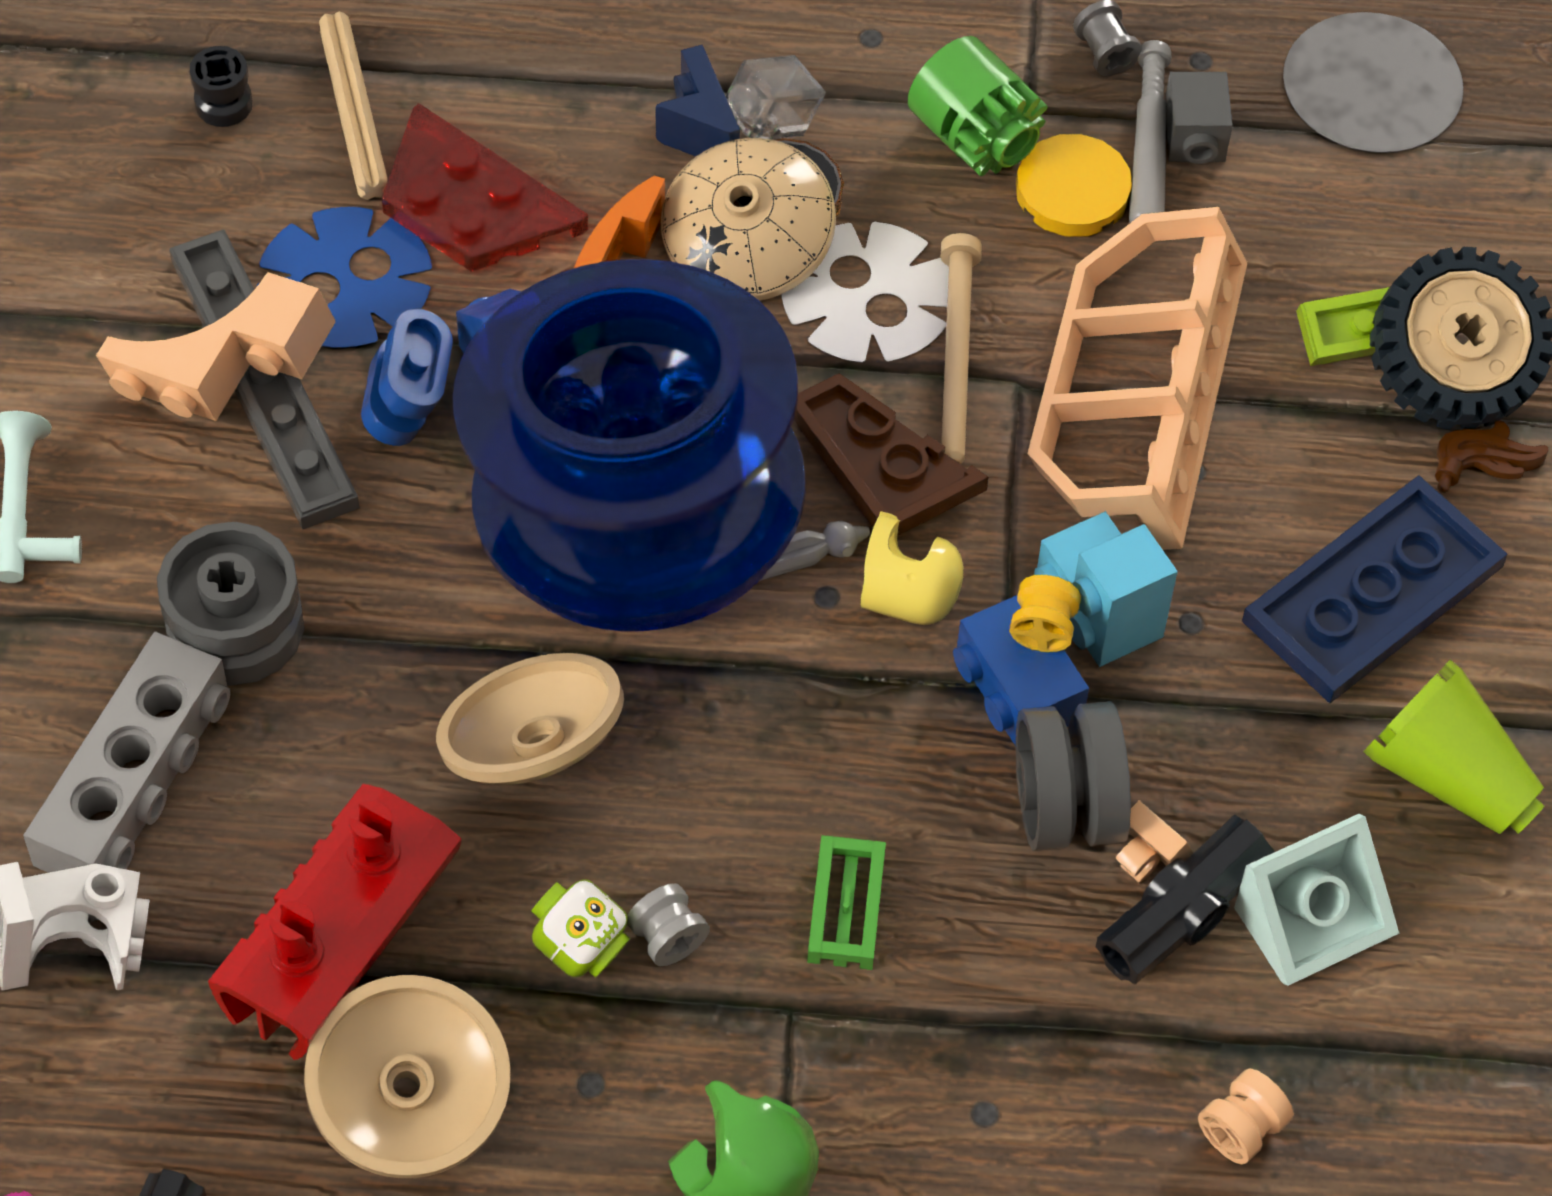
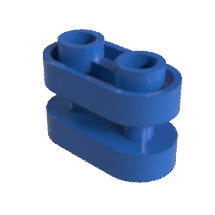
M410 309L403 312L391 328L387 340L381 344L371 360L361 418L366 430L375 439L384 444L402 446L410 443L424 425L426 417L433 411L444 394L453 337L448 325L439 316L430 311Z

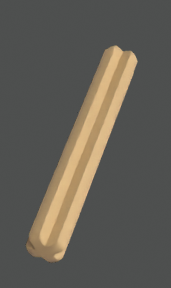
M340 11L333 15L324 14L319 20L320 34L357 192L365 200L373 197L382 198L389 190L388 179L350 20L345 13Z

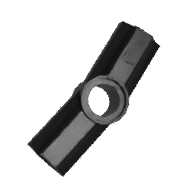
M1234 814L1186 861L1179 858L1169 863L1147 886L1142 895V900L1129 911H1126L1115 923L1097 937L1095 947L1102 955L1105 966L1121 981L1127 980L1135 985L1184 942L1191 946L1204 939L1220 923L1229 909V902L1239 893L1246 865L1275 852L1264 838V835L1247 819H1241Z

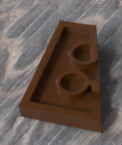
M840 373L788 398V414L872 527H874L880 511L890 513L900 520L898 526L899 536L987 491L989 477L973 465L968 469L945 454L944 445L928 434L922 438L895 419V411Z

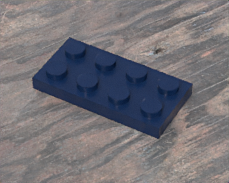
M1418 475L1247 606L1244 610L1242 622L1331 704L1503 568L1508 554Z

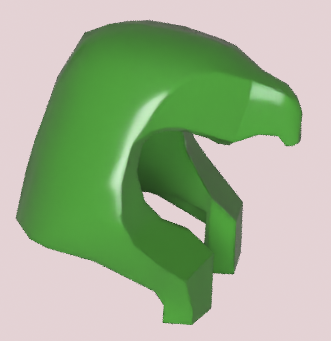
M714 1080L706 1085L705 1090L709 1096L715 1119L716 1169L714 1176L711 1175L707 1167L708 1150L697 1139L688 1142L668 1160L673 1178L685 1196H809L818 1171L819 1148L813 1129L793 1107L774 1098L762 1096L758 1099H753L739 1094L729 1085L718 1080Z

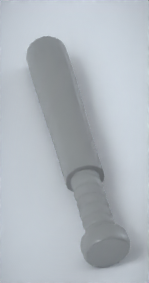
M1150 40L1141 44L1142 50L1138 56V63L1143 67L1141 99L1137 103L1131 180L1132 189L1129 208L1130 223L1141 214L1165 212L1167 102L1163 97L1165 68L1170 64L1172 56L1168 44L1159 40Z

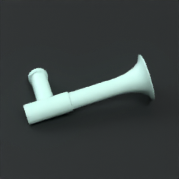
M5 411L0 413V438L5 453L2 516L0 518V581L5 583H17L23 580L25 561H73L74 563H81L82 558L81 536H74L73 538L26 537L27 521L25 513L30 453L37 440L43 439L51 433L52 426L44 417L25 411Z

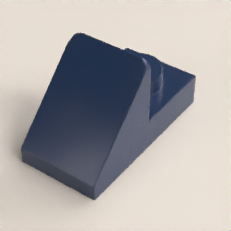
M703 45L681 50V74L674 76V88L677 98L661 102L655 107L656 138L664 145L693 156H698L705 150L718 144L740 139V128Z

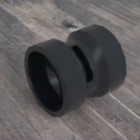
M213 46L203 49L194 56L189 70L191 84L194 88L196 111L204 122L216 127H229L239 124L251 112L253 102L251 89L248 84L249 74L245 58L236 49L227 46Z

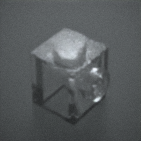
M795 55L743 60L725 97L740 130L749 138L774 140L804 136L826 91Z

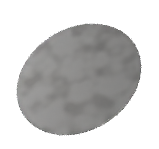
M1357 12L1325 19L1300 35L1290 48L1284 64V87L1296 113L1320 135L1352 149L1387 153L1421 146L1438 137L1450 126L1462 104V75L1451 52L1440 40L1422 27L1405 19L1387 14Z

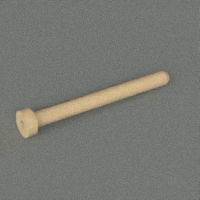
M956 233L945 237L941 242L940 255L942 262L949 266L941 444L945 446V454L959 464H962L965 459L972 267L979 264L982 257L981 241L977 237L966 233Z

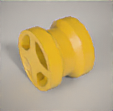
M1033 575L1025 578L1020 583L1017 601L1021 609H1018L1012 616L1009 630L1011 636L1019 644L1031 650L1040 652L1065 650L1071 645L1074 626L1070 619L1078 613L1081 602V594L1078 588L1060 577L1051 575Z

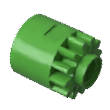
M975 36L958 38L938 50L921 68L908 94V107L911 112L979 176L985 175L989 169L997 174L1001 171L1002 167H1011L1021 162L1035 147L1040 136L1039 129L1046 122L1040 115L1047 110L1048 106L1012 69Z

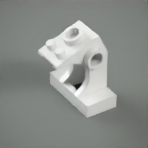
M18 862L0 865L1 990L28 986L29 970L37 953L46 944L67 938H80L86 945L100 949L109 963L116 990L123 989L126 970L136 972L140 970L150 900L137 898L140 872L95 863L22 878ZM100 920L107 926V929H95L90 923Z

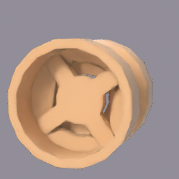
M1251 1068L1244 1070L1231 1082L1229 1088L1230 1096H1227L1225 1099L1212 1100L1198 1116L1200 1128L1210 1143L1223 1156L1241 1165L1248 1163L1261 1150L1262 1139L1266 1133H1279L1294 1116L1292 1105L1279 1086L1268 1076Z

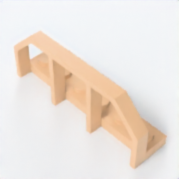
M1219 207L1141 214L1076 264L1027 453L1039 473L1081 517H1094L1105 511L1109 516L1137 514L1141 525H1146L1162 550L1183 548L1247 268V261ZM1204 237L1201 252L1197 253L1194 257V283L1190 298L1184 301L1091 308L1096 286L1155 241ZM1182 330L1179 345L1174 346L1171 354L1172 375L1169 386L1069 393L1083 337ZM1147 416L1161 417L1157 439L1152 441L1149 446L1148 462L1150 468L1146 485L1079 489L1052 461L1062 422Z

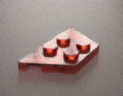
M418 103L412 109L382 196L384 214L470 272L496 264L506 256H520L540 249V239L569 230L572 238L583 235L588 230L587 213Z

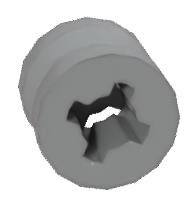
M677 883L667 884L651 891L640 899L628 914L627 925L635 935L645 937L649 943L648 955L658 966H668L687 957L705 941L710 932V926L703 916L699 913H692L687 907L688 895Z

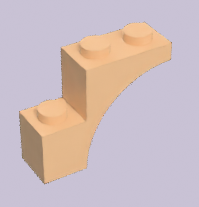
M267 272L256 289L238 307L211 325L180 337L158 341H129L108 336L96 356L110 377L109 384L124 397L135 401L145 397L162 403L168 410L179 416L189 418L196 414L217 421L250 365L267 375L275 376L280 372L303 379L336 321L319 288Z

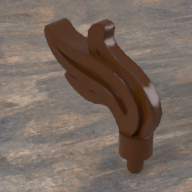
M1501 420L1496 421L1493 428L1487 430L1461 429L1446 433L1439 441L1437 447V457L1439 460L1435 473V479L1439 482L1437 488L1441 493L1448 492L1450 486H1454L1459 482L1462 470L1470 467H1476L1496 478L1519 479L1523 477L1525 471L1534 470L1544 464L1548 453V446H1529L1509 440L1510 429Z

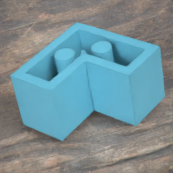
M1105 511L1041 540L1038 565L1034 570V575L1060 577L1078 588L1081 594V602L1078 613L1070 619L1074 626L1072 640L1080 649L1087 648L1098 666L1101 667L1164 637L1178 571L1145 524L1121 534Z

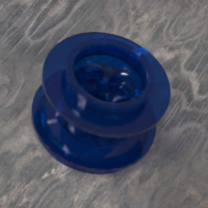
M650 259L605 261L558 273L523 290L493 313L477 331L460 361L453 390V413L459 440L465 455L475 469L472 485V510L477 534L484 551L499 573L519 592L548 611L581 625L614 631H650L684 625L723 609L757 584L780 558L792 540L802 516L806 492L804 460L799 442L791 428L798 401L796 361L791 344L773 314L748 291L726 278L694 266Z

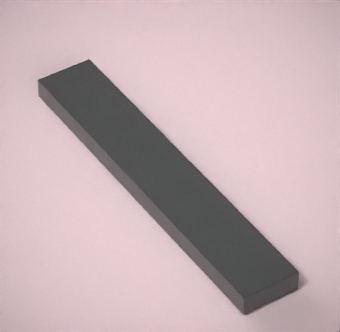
M224 229L169 248L172 264L203 327L211 325L226 316L254 291ZM250 365L235 392L302 530L359 509L358 495L300 379L280 372L275 376L267 375Z

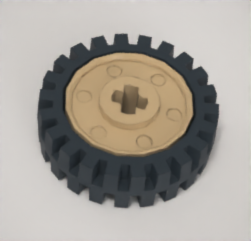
M1463 246L1457 253L1453 252L1452 247L1440 249L1432 257L1427 254L1418 259L1411 267H1408L1392 283L1383 296L1372 321L1375 325L1370 333V347H1375L1376 350L1371 358L1374 369H1382L1384 374L1380 382L1386 392L1391 389L1397 392L1398 396L1394 402L1403 410L1408 405L1415 408L1417 411L1414 417L1426 423L1430 418H1434L1437 420L1436 427L1448 430L1456 424L1460 425L1461 429H1475L1480 424H1484L1487 427L1505 416L1508 417L1533 395L1551 367L1549 362L1552 359V319H1547L1546 317L1551 306L1546 296L1536 297L1534 292L1539 287V284L1532 276L1522 280L1517 275L1522 267L1514 261L1510 260L1505 266L1498 263L1500 254L1487 250L1482 256L1476 255L1477 247ZM1460 333L1469 338L1464 345L1456 339Z

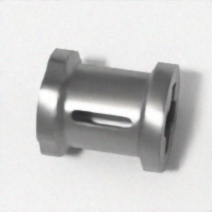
M1111 0L1098 1L1089 5L1078 14L1073 23L1077 37L1087 41L1094 54L1093 65L1102 76H1112L1127 71L1138 61V56L1142 50L1139 40L1134 36H1130L1121 22L1122 11L1119 5Z

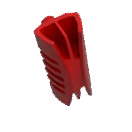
M364 783L331 823L332 832L325 840L319 839L313 846V856L307 864L300 863L293 872L294 880L287 889L281 888L273 897L275 904L267 914L261 913L255 920V930L248 939L241 938L208 980L215 1000L233 1025L239 1024L256 1012L259 1034L263 1040L266 1041L281 1025L286 1026L295 1033L298 1039L288 1053L294 1061L305 1055L310 1042L344 996L355 989L458 853L461 846L462 838L441 820L384 788Z

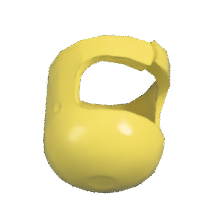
M880 511L871 533L865 558L861 608L919 625H930L941 621L952 610L960 593L964 569L961 554L952 543L937 536L927 557L922 561L905 556L897 544L900 520L893 514Z

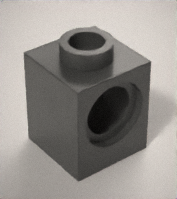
M1170 72L1165 101L1167 102L1166 142L1168 162H1191L1195 164L1225 162L1233 127L1227 72Z

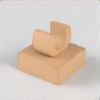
M1138 800L1131 808L1129 833L1134 839L1120 851L1116 860L1121 863L1120 866L1123 870L1141 884L1155 870L1160 860L1167 866L1179 858L1186 861L1193 852L1183 837Z

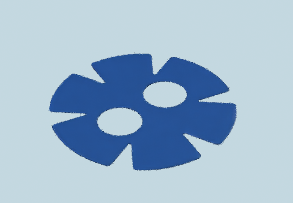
M337 207L313 212L312 218L319 240H315L295 224H289L267 246L259 266L290 274L291 276L285 278L301 282L306 276L318 272L334 276L339 282L340 292L337 298L327 305L336 322L322 346L344 348L374 343L378 341V336L371 313H375L393 327L403 312L410 309H421L431 289L429 285L398 278L399 276L432 269L431 259L424 243L402 221L392 217L371 237H368L373 216L372 209ZM367 247L382 249L389 255L391 267L379 279H360L350 270L349 263L353 254Z

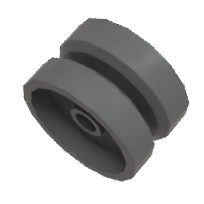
M234 521L211 524L182 537L165 555L157 576L160 608L165 620L166 634L172 639L222 659L228 686L257 682L279 671L297 652L305 629L294 559L279 538L259 526Z
M1113 702L1079 704L1070 718L1069 729H1067L1065 720L1054 706L1021 709L1018 712L1016 723V779L1023 825L1032 851L1064 849L1068 847L1074 837L1076 821L1079 831L1090 846L1126 842L1130 829L1131 814L1130 776L1123 727L1118 710Z

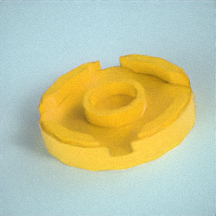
M1059 134L1039 141L1033 150L1021 161L1016 177L1017 201L1022 210L1024 211L1025 207L1034 216L1033 222L1042 229L1065 237L1091 236L1102 232V226L1110 224L1113 220L1115 224L1125 213L1132 189L1130 168L1122 155L1104 141L1083 134Z

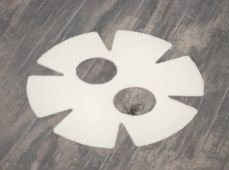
M873 222L870 227L866 248H863L851 223L835 226L834 237L825 258L813 272L818 277H808L795 288L781 294L786 314L793 325L824 316L827 317L808 338V342L818 349L841 359L864 362L871 335H874L884 359L889 362L922 350L933 342L945 329V321L919 306L947 307L949 267L942 262L941 258L910 266L928 245V242L901 227ZM856 256L867 262L871 269V276L868 282L859 288H843L831 279V265L838 258ZM880 294L895 295L906 304L907 316L896 326H878L867 317L866 305L869 300Z

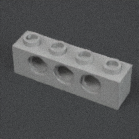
M154 631L24 833V840L34 867L48 873L95 863L121 869L128 868L134 854L135 840L145 824L152 825L157 821L164 809L167 800V789L178 772L185 773L190 768L198 752L200 736L209 722H217L227 708L230 699V688L227 686L222 659ZM164 710L177 711L168 717H155L156 714ZM133 760L145 761L136 768H122L126 763ZM98 812H113L106 819L98 821L89 820L91 816Z

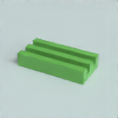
M821 835L807 963L820 964L821 959L834 960L833 966L846 967L848 961L860 963L859 969L873 970L886 842ZM833 854L845 855L836 942L823 941ZM858 857L871 858L862 945L849 944Z

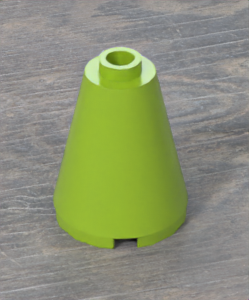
M1451 659L1378 736L1387 746H1382L1374 739L1363 751L1375 763L1498 834H1501L1508 826L1519 834L1545 807L1536 798L1544 789L1543 785L1462 668Z

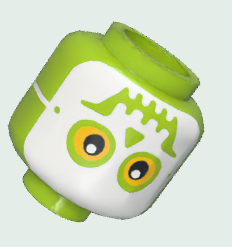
M587 879L575 882L567 890L556 882L531 910L540 919L533 929L532 943L571 978L581 977L587 972L595 978L598 977L631 939L624 933L628 924L626 912L598 886Z

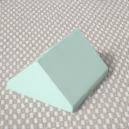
M1361 814L1352 816L1246 865L1234 908L1280 981L1287 986L1399 934L1367 820Z

